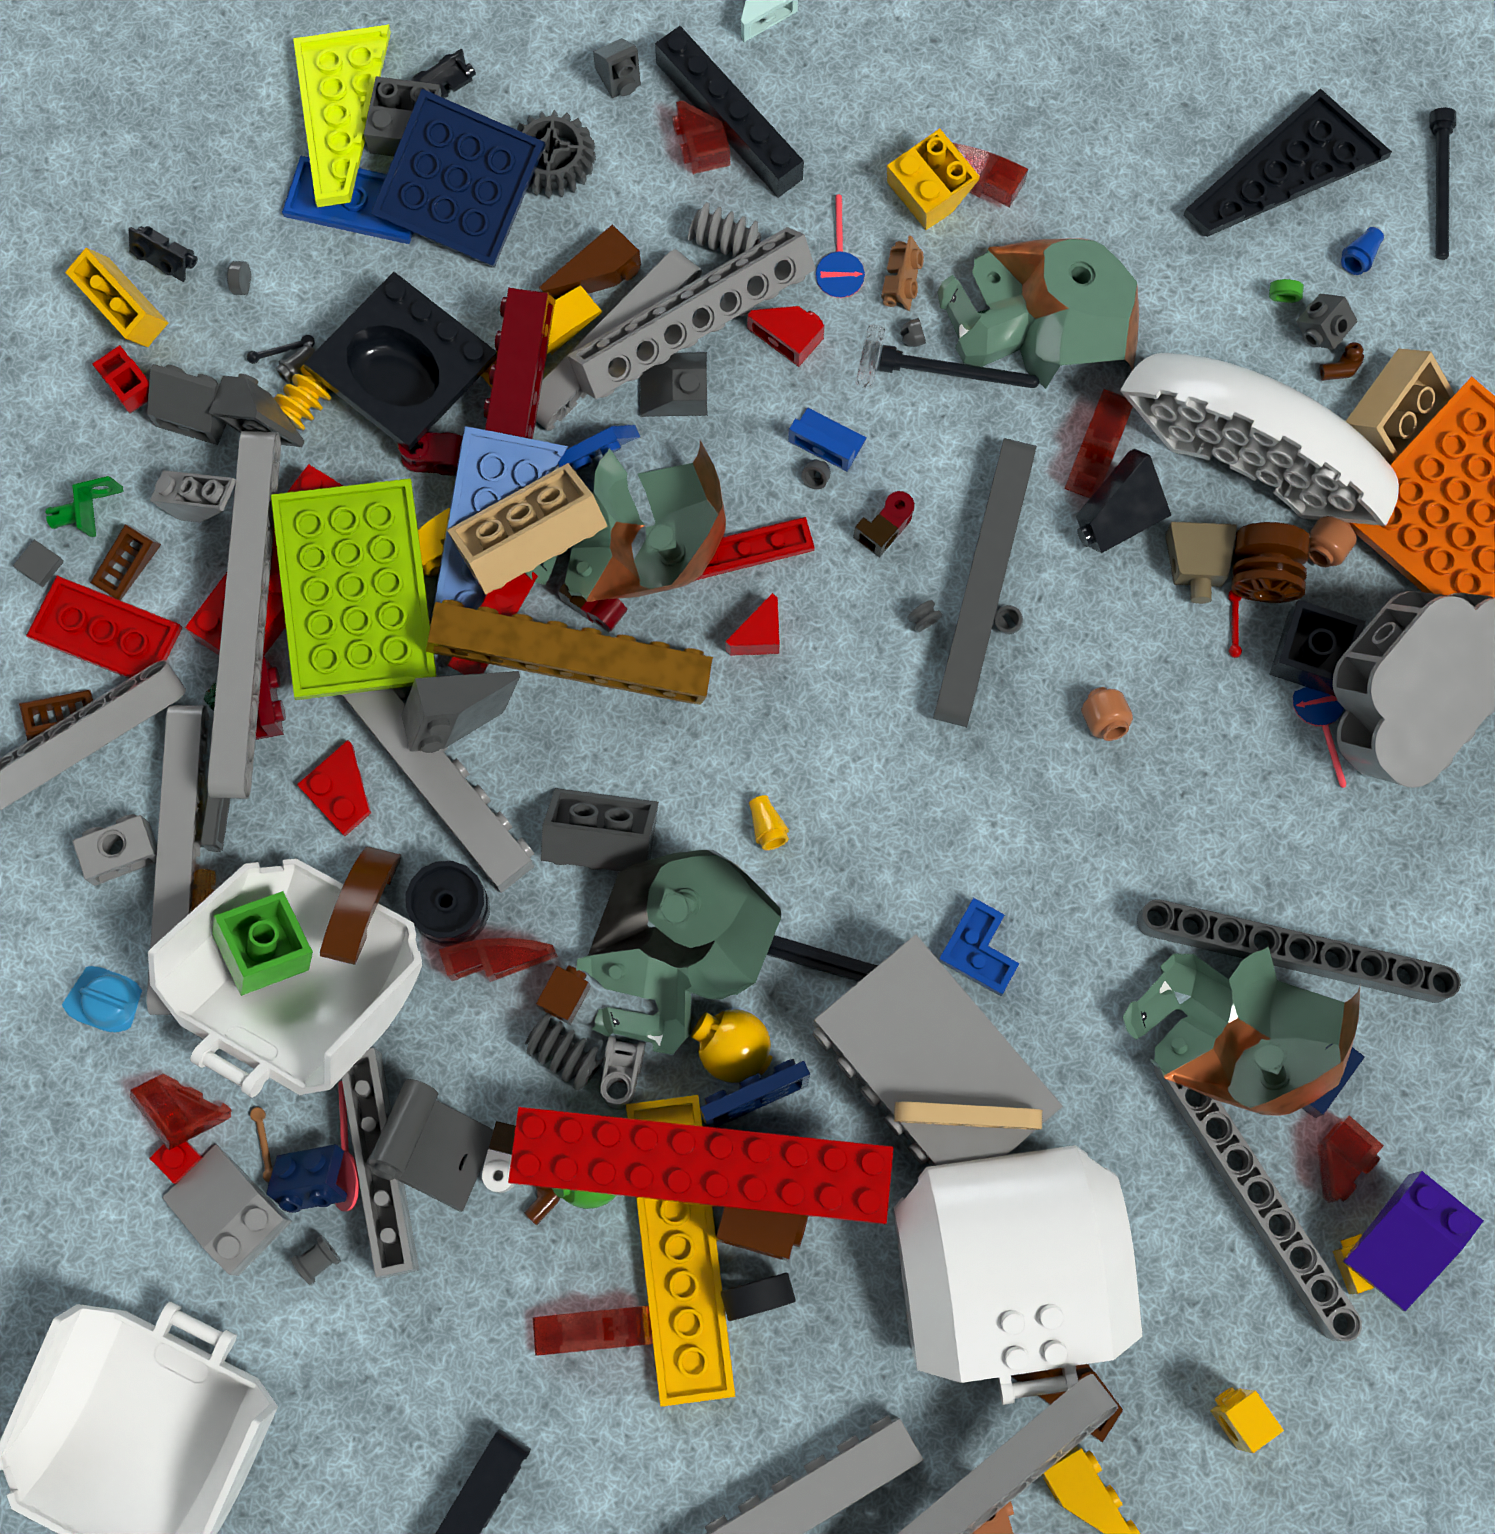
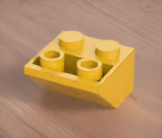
M940 128L887 165V183L925 230L953 213L980 179L977 172Z

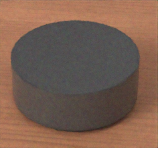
M232 261L227 272L229 290L233 295H247L251 282L250 266L246 261Z

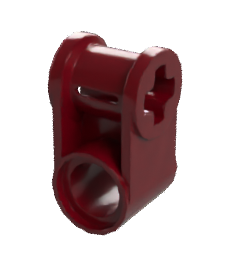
M427 432L410 451L398 443L401 462L407 470L412 472L456 476L462 436L450 432Z

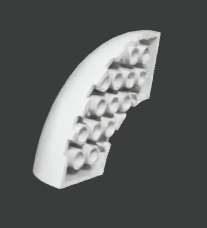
M1157 353L1141 361L1130 373L1120 390L1170 451L1210 460L1211 456L1214 455L1218 460L1230 464V469L1254 481L1259 479L1267 485L1276 487L1273 494L1284 501L1303 519L1319 520L1321 517L1332 516L1347 523L1386 526L1394 511L1399 493L1398 478L1391 465L1363 435L1331 410L1303 393L1268 376L1207 357L1176 353Z

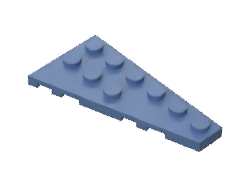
M464 426L432 615L435 602L442 603L443 600H454L462 603L465 608L477 610L486 597L447 530L554 471L568 446Z

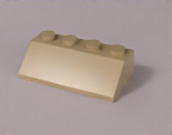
M569 463L451 527L447 531L475 580L486 595L493 590L502 588L507 582L523 573L534 570L539 564L564 553L568 548L582 540L593 537L598 531L606 528L607 524L594 495Z

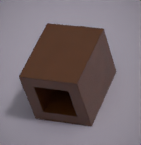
M570 965L567 966L566 970L556 966L536 1003L537 1007L571 1025L591 988L589 982L585 980L587 975L580 970L576 971V968Z

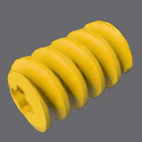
M303 365L300 368L302 375L295 374L292 377L294 385L286 384L283 387L285 395L277 394L274 398L293 426L302 431L305 430V426L300 419L302 417L310 421L314 419L309 409L311 407L319 411L323 409L318 399L320 397L327 401L332 399L327 391L328 387L306 371Z

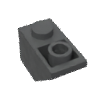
M621 38L593 51L595 69L612 98L619 95H630L641 85L638 50L634 44Z

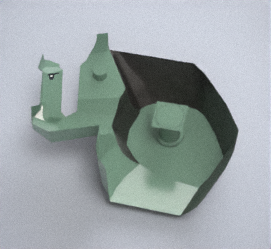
M706 849L672 853L634 864L618 872L589 954L577 959L576 971L582 970L587 972L604 989L641 998L654 999L659 1011L655 1015H647L606 1007L598 1010L595 1027L592 1029L607 1037L614 1033L650 1042L653 1045L654 1052L673 1055L691 1034V993L707 999H724L730 995H738L756 983L781 920L780 907L738 865L714 850ZM648 921H650L655 927H649L647 925Z

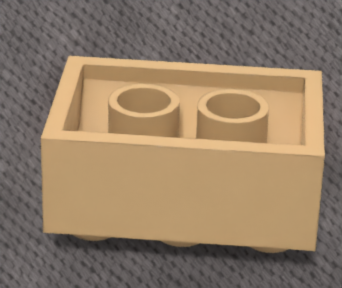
M1398 348L1346 422L1363 435L1381 453L1386 461L1391 464L1455 393L1431 351Z

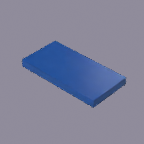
M300 155L282 211L284 217L410 244L413 232L371 214L387 174L359 168L350 203L317 207L310 158Z

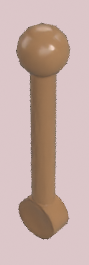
M255 1107L251 1110L250 1117L257 1125L265 1166L263 1179L266 1182H270L273 1168L263 1122L266 1113L262 1108Z

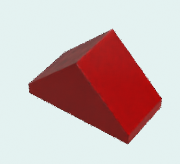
M773 593L725 641V650L730 656L779 654L778 597Z

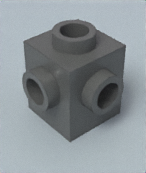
M1320 293L1307 306L1296 322L1303 334L1304 341L1308 345L1335 349L1358 321L1345 296Z

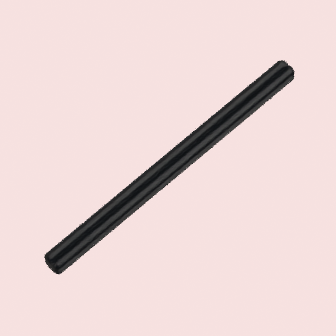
M775 935L767 952L768 956L857 982L878 966Z

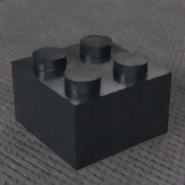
M1298 599L1288 612L1269 675L1335 696L1333 690L1335 667L1339 659L1363 632L1366 621Z

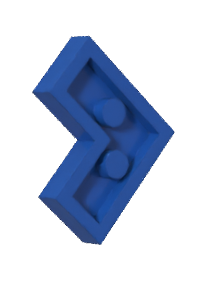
M973 897L940 956L939 962L1002 996L1020 963L988 946L1005 915Z

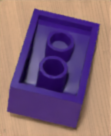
M1423 1171L1415 1172L1405 1178L1343 1262L1402 1311H1406L1463 1250L1484 1220Z

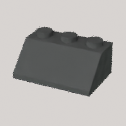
M555 788L542 825L541 861L552 862L556 865L584 866L592 870L606 869L622 871L634 864L648 861L651 858L659 802Z

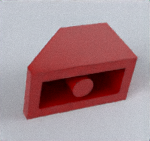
M800 306L751 310L747 315V329L798 367L824 339L825 325L821 318L812 311L806 312Z

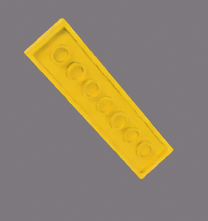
M698 1095L626 1104L627 1118L702 1126ZM636 1198L660 1407L736 1397L726 1314L721 1297V1291L723 1290L712 1206Z

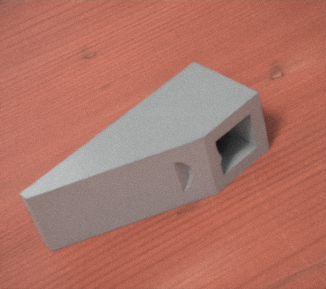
M163 470L156 482L150 501L176 519L201 523L223 512L237 480L229 477Z

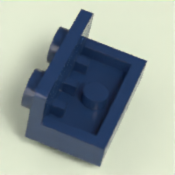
M333 1144L277 1155L266 1195L278 1203L282 1210L292 1213L299 1212L302 1209L328 1207L331 1204L345 1202L347 1193L336 1184L344 1151L338 1145Z

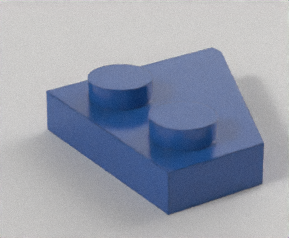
M636 425L611 426L565 451L559 460V467L569 463L574 471H577L592 464V458L601 454L605 456L609 448L613 453L620 450L621 445L640 438Z

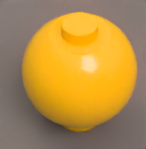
M725 1010L715 1016L705 1012L698 1020L691 1034V1037L699 1042L698 1053L705 1069L712 1076L724 1082L740 1083L757 1073L762 1075L769 1067L773 1058L769 1054L771 1041L765 1025L755 1015L744 1010Z

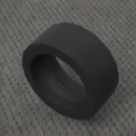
M787 1272L721 1291L728 1321L769 1311L796 1301Z

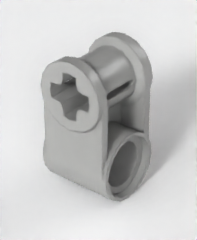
M609 1036L601 1081V1094L609 1107L624 1109L626 1104L632 1103L638 1075L642 1069L646 1042L640 1041L638 1044L616 1041L615 1037ZM617 1082L625 1084L628 1087L627 1094L621 1099L611 1098L608 1095V1090L612 1084Z

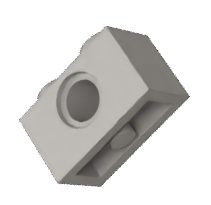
M131 814L123 816L116 820L115 825L104 829L102 827L88 829L82 833V837L72 840L84 878L94 886L156 863L157 844L150 823L141 815ZM123 840L122 850L118 854L111 855V846L115 842Z

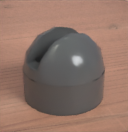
M919 318L910 320L903 325L900 335L903 336L902 342L910 347L926 344Z
M817 459L810 461L801 474L804 484L812 489L824 488L830 478V467L825 461ZM816 471L821 473L820 478L815 477Z
M1006 605L996 612L995 624L1002 633L1014 634L1021 629L1023 616L1015 606ZM1007 613L1016 625L1012 629L1009 628L1008 623L1002 617Z

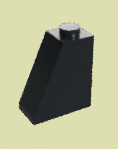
M1137 449L1129 451L1078 512L1076 519L1080 528L1077 529V534L1084 546L1103 553L1171 516L1168 503L1149 454Z

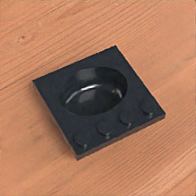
M393 272L304 362V368L397 443L410 451L497 359V351L400 275Z

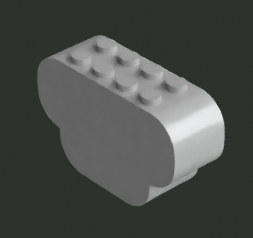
M1416 591L1399 593L1385 604L1339 659L1333 674V690L1338 702L1346 711L1338 725L1337 743L1343 757L1358 772L1406 787L1416 788L1424 786L1433 781L1441 771L1450 766L1456 753L1474 737L1476 729L1486 717L1495 712V597L1468 593H1452L1449 595Z

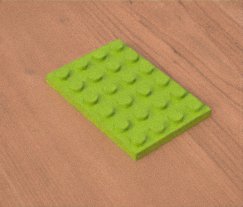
M411 478L272 494V510L295 700L413 686L415 678L437 677L434 653L426 652L430 620Z

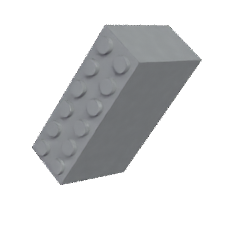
M916 934L814 1019L813 1026L815 1030L812 1034L825 1051L829 1048L835 1051L840 1057L836 1062L838 1067L849 1079L855 1075L864 1087L861 1088L860 1093L873 1108L877 1104L881 1106L887 1114L883 1119L896 1136L903 1133L912 1143L907 1149L921 1165L928 1162L930 1166L1004 1156L1010 1153L1035 1130L894 1122L895 1102L1043 1110L1042 1124L1063 1107Z

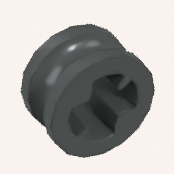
M933 600L919 605L907 616L909 622H915L916 626L914 629L916 632H922L942 617V613L939 610H934L935 603Z

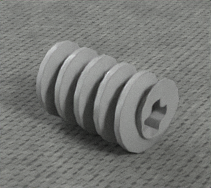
M708 202L697 211L688 233V241L696 237L697 244L701 246L705 245L708 241L711 250H716L720 246L721 253L724 255L729 254L733 250L734 258L761 241V233L758 232V221L755 220L750 228H747L746 217L742 216L736 224L734 223V212L730 211L726 218L723 219L722 208L718 207L713 214H710V203Z

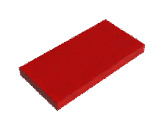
M56 576L26 637L129 679L156 662L166 661L183 627L176 622Z

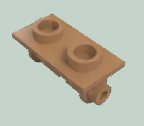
M908 236L907 243L898 241L895 243V246L891 247L887 271L889 273H897V275L885 276L881 294L884 305L894 307L897 302L902 303L907 311H910L912 299H915L917 296L918 284L916 279L918 269H921L924 263L923 251L918 247L912 236Z

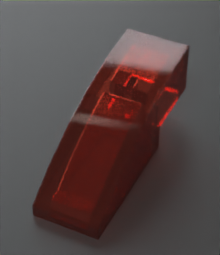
M953 143L980 176L979 181L969 193L979 198L984 194L1010 208L1026 182L1028 168L994 153Z
M1103 389L1064 489L1091 498L1104 482L1133 408L1125 396Z
M515 938L480 939L439 949L447 976L452 982L485 970L489 981L493 982L558 957L552 944Z
M649 1306L533 1317L535 1356L653 1344Z

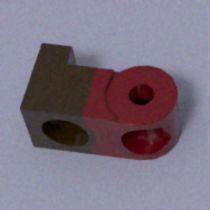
M904 491L891 493L885 501L884 508L872 522H869L864 517L855 526L853 538L880 558L910 523L915 506L913 498Z
M566 583L558 590L561 602L608 632L615 628L628 610L619 599L587 602L583 596H571Z

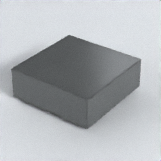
M34 539L14 563L13 567L43 588L64 563V560Z

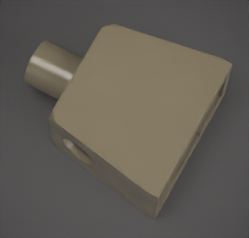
M1170 523L1165 533L1173 582L1174 585H1190V599L1192 603L1205 604L1211 602V586L1222 587L1228 578L1237 524Z

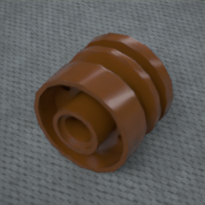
M1280 522L1251 523L1241 527L1236 532L1234 553L1238 562L1233 565L1232 592L1246 600L1266 603H1287L1301 599L1305 595L1306 582L1304 580L1307 578V568L1303 564L1308 561L1309 533L1297 526Z

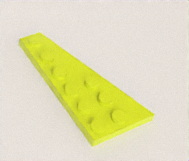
M389 24L293 38L317 207L351 202L365 144L364 130L376 76L381 77L391 35Z

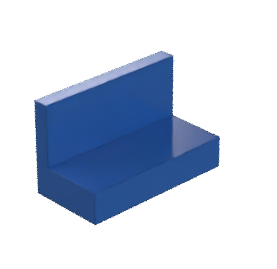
M810 408L806 409L800 420L795 418L789 428L788 442L848 472L867 437Z

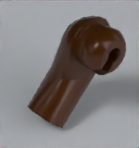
M1356 342L1346 345L1345 352L1337 363L1320 364L1321 381L1350 378L1355 375L1364 360L1363 346Z
M536 1187L537 1199L524 1212L536 1225L545 1218L560 1200L552 1188Z

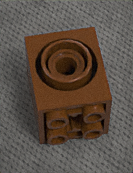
M724 1207L716 1240L788 1262L792 1247L801 1246L809 1216Z

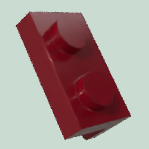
M265 657L262 660L256 740L284 735L282 721L286 720L283 702L278 700L277 688L281 687L277 667L272 668Z

